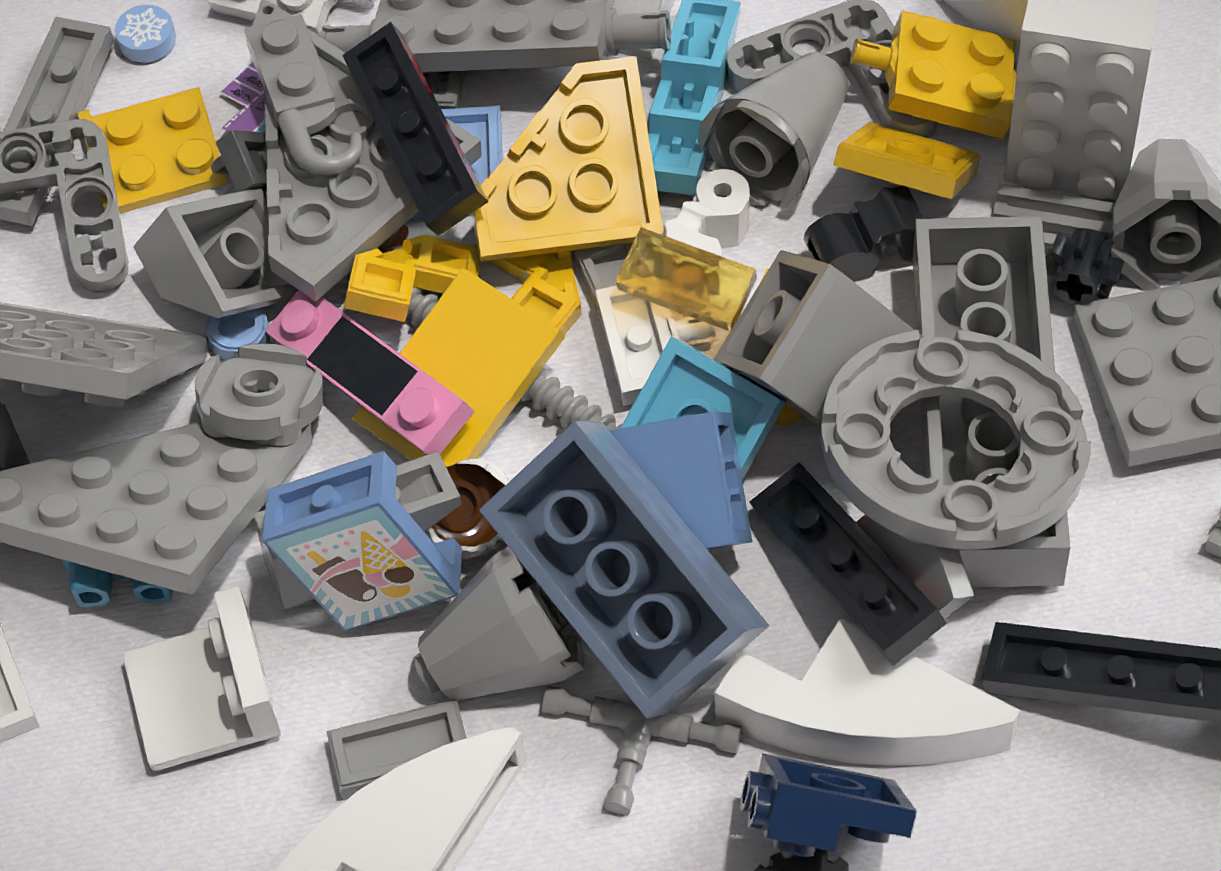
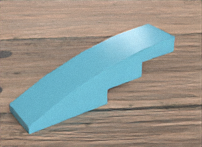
M682 0L672 28L670 49L664 51L661 59V80L649 112L648 135L658 191L696 196L698 181L701 179L708 155L707 146L702 151L700 150L698 142L700 124L710 110L720 103L727 77L728 51L734 45L741 12V2Z

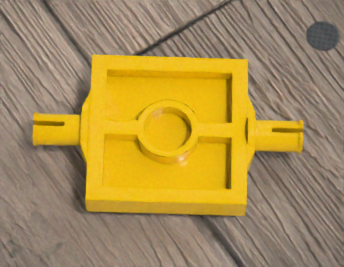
M902 10L895 24L894 40L890 47L863 41L859 38L855 40L850 63L884 71L890 88L889 110L1000 139L1004 138L1011 124L1016 83L1014 39Z

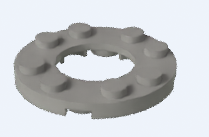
M958 329L955 338H920L919 330L903 332L876 341L859 351L844 364L834 377L825 399L820 428L821 449L829 473L847 499L861 512L910 542L969 550L990 549L1021 542L1041 533L1058 521L1072 506L1079 494L1089 463L1091 441H1087V435L1081 420L1084 410L1079 400L1066 382L1053 369L1034 355L1009 342L989 335ZM938 395L969 398L992 408L1010 425L1019 444L1018 459L1010 472L1003 476L999 475L990 484H984L975 480H962L951 486L938 484L939 479L934 475L928 479L914 473L900 459L901 453L894 450L889 438L890 424L900 409L921 398Z

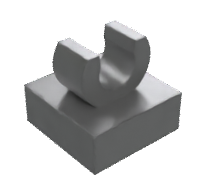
M231 130L217 140L216 145L221 156L214 160L211 170L217 174H229L233 182V186L222 195L261 187L262 191H267L266 132Z

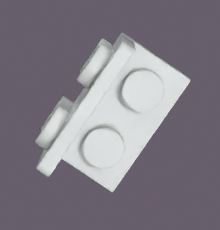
M239 585L213 592L220 617L208 620V628L130 649L123 654L147 760L150 768L154 771L281 735L252 621Z

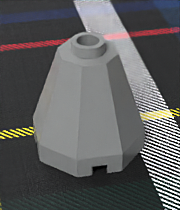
M1158 139L1141 150L1113 208L1110 239L1114 241L1110 257L1124 260L1122 273L1143 290L1161 288L1158 280L1180 281L1179 284L1221 276V182L1203 155L1185 139Z
M507 547L489 559L419 637L418 648L421 655L414 658V664L421 680L431 693L441 690L450 700H461L561 682L584 669V651L577 636L565 642L560 630L569 621L512 550Z

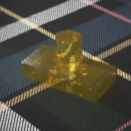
M640 227L615 281L618 290L676 311L682 317L689 316L730 332L742 313L757 280L756 270L752 267Z

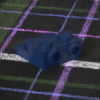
M762 753L758 772L750 770L747 772L740 804L741 811L749 813L748 827L763 830L766 838L774 839V848L789 854L806 857L814 856L815 848L835 852L842 824L848 826L847 833L851 836L870 842L888 843L890 834L911 838L917 810L895 780Z

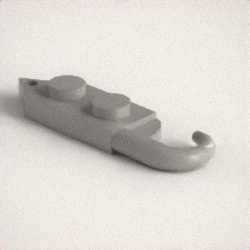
M261 0L252 27L244 29L246 43L278 128L282 130L290 154L299 167L312 174L332 175L341 173L352 167L360 158L363 149L362 137L358 132L351 133L349 137L350 145L347 150L337 155L326 156L315 150L309 135L321 131L335 119L337 110L334 93L302 14L292 16L269 0Z

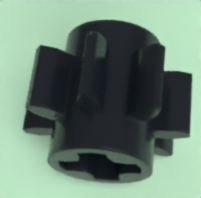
M1089 228L1077 229L1069 237L1062 232L1057 233L1051 249H1048L1045 257L1047 275L1053 276L1051 291L1063 301L1074 305L1089 304L1096 297L1101 300L1108 299L1112 286L1118 283L1124 266V260L1110 257L1114 241L1103 233Z

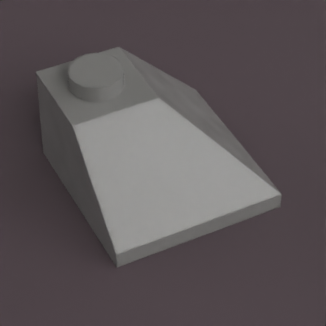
M261 187L166 207L133 246L162 299L215 318L289 301L298 291L293 285L271 271L268 256L269 216L267 198Z

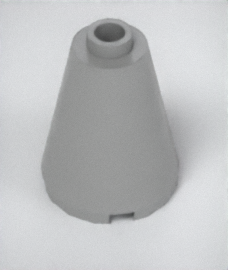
M808 53L715 105L701 122L698 137L700 150L702 151L707 146L714 161L709 170L727 169L741 174L748 182L750 190L749 203L752 205L765 206L769 201H782L781 205L790 203L805 188L849 89L848 79L840 65L826 55Z

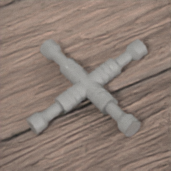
M547 686L543 698L542 712L555 715L570 712L588 716L592 723L625 729L616 760L617 764L620 765L616 783L608 790L604 803V808L607 811L617 815L630 814L634 800L631 788L636 770H641L643 767L651 735L688 743L690 738L714 743L722 751L737 753L740 745L742 727L735 725L710 726L694 722L693 716L672 712L647 719L634 702L624 703L595 696L594 700L571 696L564 689Z

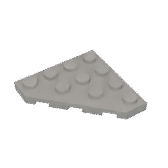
M308 29L334 93L337 110L336 117L330 125L321 131L309 135L312 144L318 153L330 156L347 150L350 145L349 137L353 132L360 133L363 142L360 158L352 167L338 174H312L299 167L292 158L282 130L278 128L266 96V174L270 268L272 272L314 301H317L352 270L355 255L378 248L418 213L419 210L342 56L345 52ZM446 118L471 166L482 156L481 140Z
M202 422L0 471V542L193 595L254 518L253 514L257 513L265 504L268 489L279 486L312 444L311 423L302 428V436L297 442L287 446H275L269 444V440H242L232 437L215 438L206 434L202 428Z

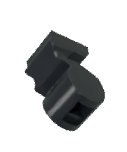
M883 187L873 199L865 202H854L849 214L833 213L826 215L812 223L804 233L803 239L815 260L832 265L853 282H856L872 274L882 259L885 248L891 245H896L903 261L913 263L915 219L924 218L908 187Z

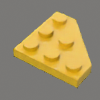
M636 56L576 63L541 111H538L509 148V152L493 173L481 184V188L489 202L472 213L479 262L662 238L664 231Z

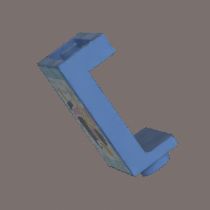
M384 451L268 489L262 542L344 631L456 597L460 593L462 547L454 538L434 544L395 498L397 466Z

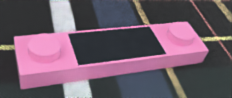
M298 290L265 331L280 345L296 349L306 355L307 365L316 371L318 367L322 377L425 455L435 452L441 454L475 412L461 398L323 297L314 301Z

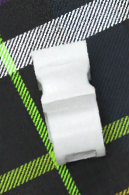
M727 169L713 170L705 174L698 181L696 202L685 201L679 214L675 218L665 221V240L663 242L665 277L720 296L722 286V247L739 246L749 230L750 190L748 182L741 174Z

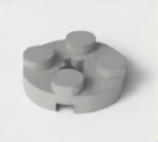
M249 344L238 347L237 358L228 359L221 364L220 354L202 365L195 378L196 408L202 419V428L206 434L215 438L232 437L242 440H269V444L275 446L291 445L301 438L302 428L314 421L322 409V374L318 367L314 371L307 366L306 355L296 349L282 345ZM258 390H266V392L257 393Z

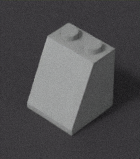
M780 250L714 357V360L786 401V407L821 428V419L828 389L844 364L859 351L874 342L899 333L914 331V329L832 265Z

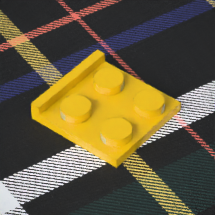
M199 87L91 116L89 109L77 112L79 119H86L95 123L103 131L106 138L120 214L228 184L226 174L213 173L211 170L212 163L220 154ZM100 194L102 204L105 210L107 207V199L102 194Z

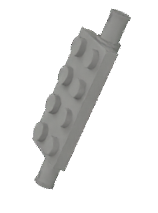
M380 0L375 19H372L370 25L322 26V31H320V37L346 53L380 28L392 22L403 34L421 71L439 72L574 66L576 63L600 61L605 56H617L619 50L656 48L668 50L670 49L672 30L668 11H661L660 13L618 14L616 9H614L615 0Z

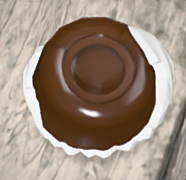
M470 458L447 466L446 468L460 494L462 505L427 529L425 534L434 544L454 538L462 547L461 559H471L480 554L485 555L491 549L496 550L498 542L504 540L479 509L510 480L496 465L483 459Z

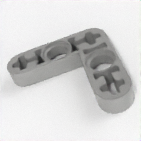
M848 0L744 38L736 42L728 51L727 78L729 85L738 93L802 57L803 55L795 53L791 48L794 43L804 39L814 40L823 47L818 53L830 57L840 67L848 65L884 126L930 138L937 128V122L923 118L914 119L912 115L889 110L890 88L886 79L873 75L870 67L850 63L855 40L859 38L866 41L861 29L857 26L851 27V25L859 24L862 29L870 28L871 43L890 47L894 40L895 26L886 11L875 1ZM774 52H780L782 63L780 62V55L777 54L774 56ZM753 63L756 68H763V70L754 72L753 68L750 66L744 67V65Z
M73 119L0 132V195L58 185L70 258L78 281L85 288L95 292H107L117 288L128 274L129 260L109 149L103 131L91 121ZM85 139L88 147H93L87 150L88 159L76 161L73 152H69L74 149V140ZM52 142L58 166L49 167V158L44 147L45 143ZM16 147H28L37 153V161L34 167L25 173H13L4 167L6 154ZM97 192L107 199V207L99 217L84 219L73 211L76 199L83 193ZM101 234L106 256L111 259L117 258L107 262V272L96 274L92 265H84L93 261L94 257L89 236Z

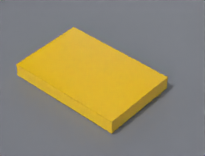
M465 268L460 270L399 353L461 398L475 411L440 454L446 467L454 465L458 461L470 458L477 459L565 338L560 330ZM362 406L352 417L360 427L410 461L426 456Z

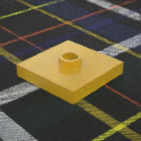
M868 122L838 145L833 165L882 179L898 186H906L952 199L976 176L981 155H978V152Z

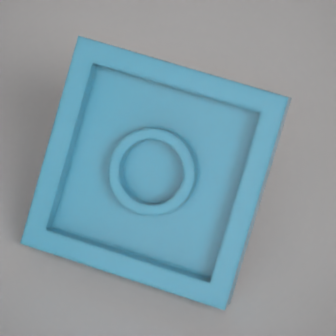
M670 337L621 428L707 412L731 413L743 480L786 401L680 339Z

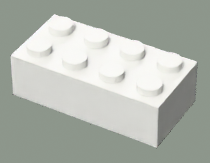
M1028 0L1021 30L1004 181L1019 183L1032 189L1049 188L1079 193L1092 199H1118L1131 171L1161 0Z

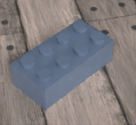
M574 421L479 509L647 719L673 712L770 626L602 422Z

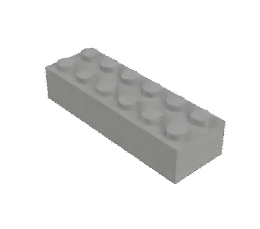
M1042 216L915 219L913 278L916 329L919 330V334L924 338H955L958 329L989 335L1022 348L1055 371ZM938 395L921 398L925 478L928 479L934 475L939 479L938 484L948 486L962 480H975L984 484H990L999 475L1003 476L1010 472L1018 459L1019 444L1010 425L992 408L964 397ZM1066 512L1058 521L1041 533L1021 542L990 549H958L971 587L1064 586L1071 548L1068 513Z

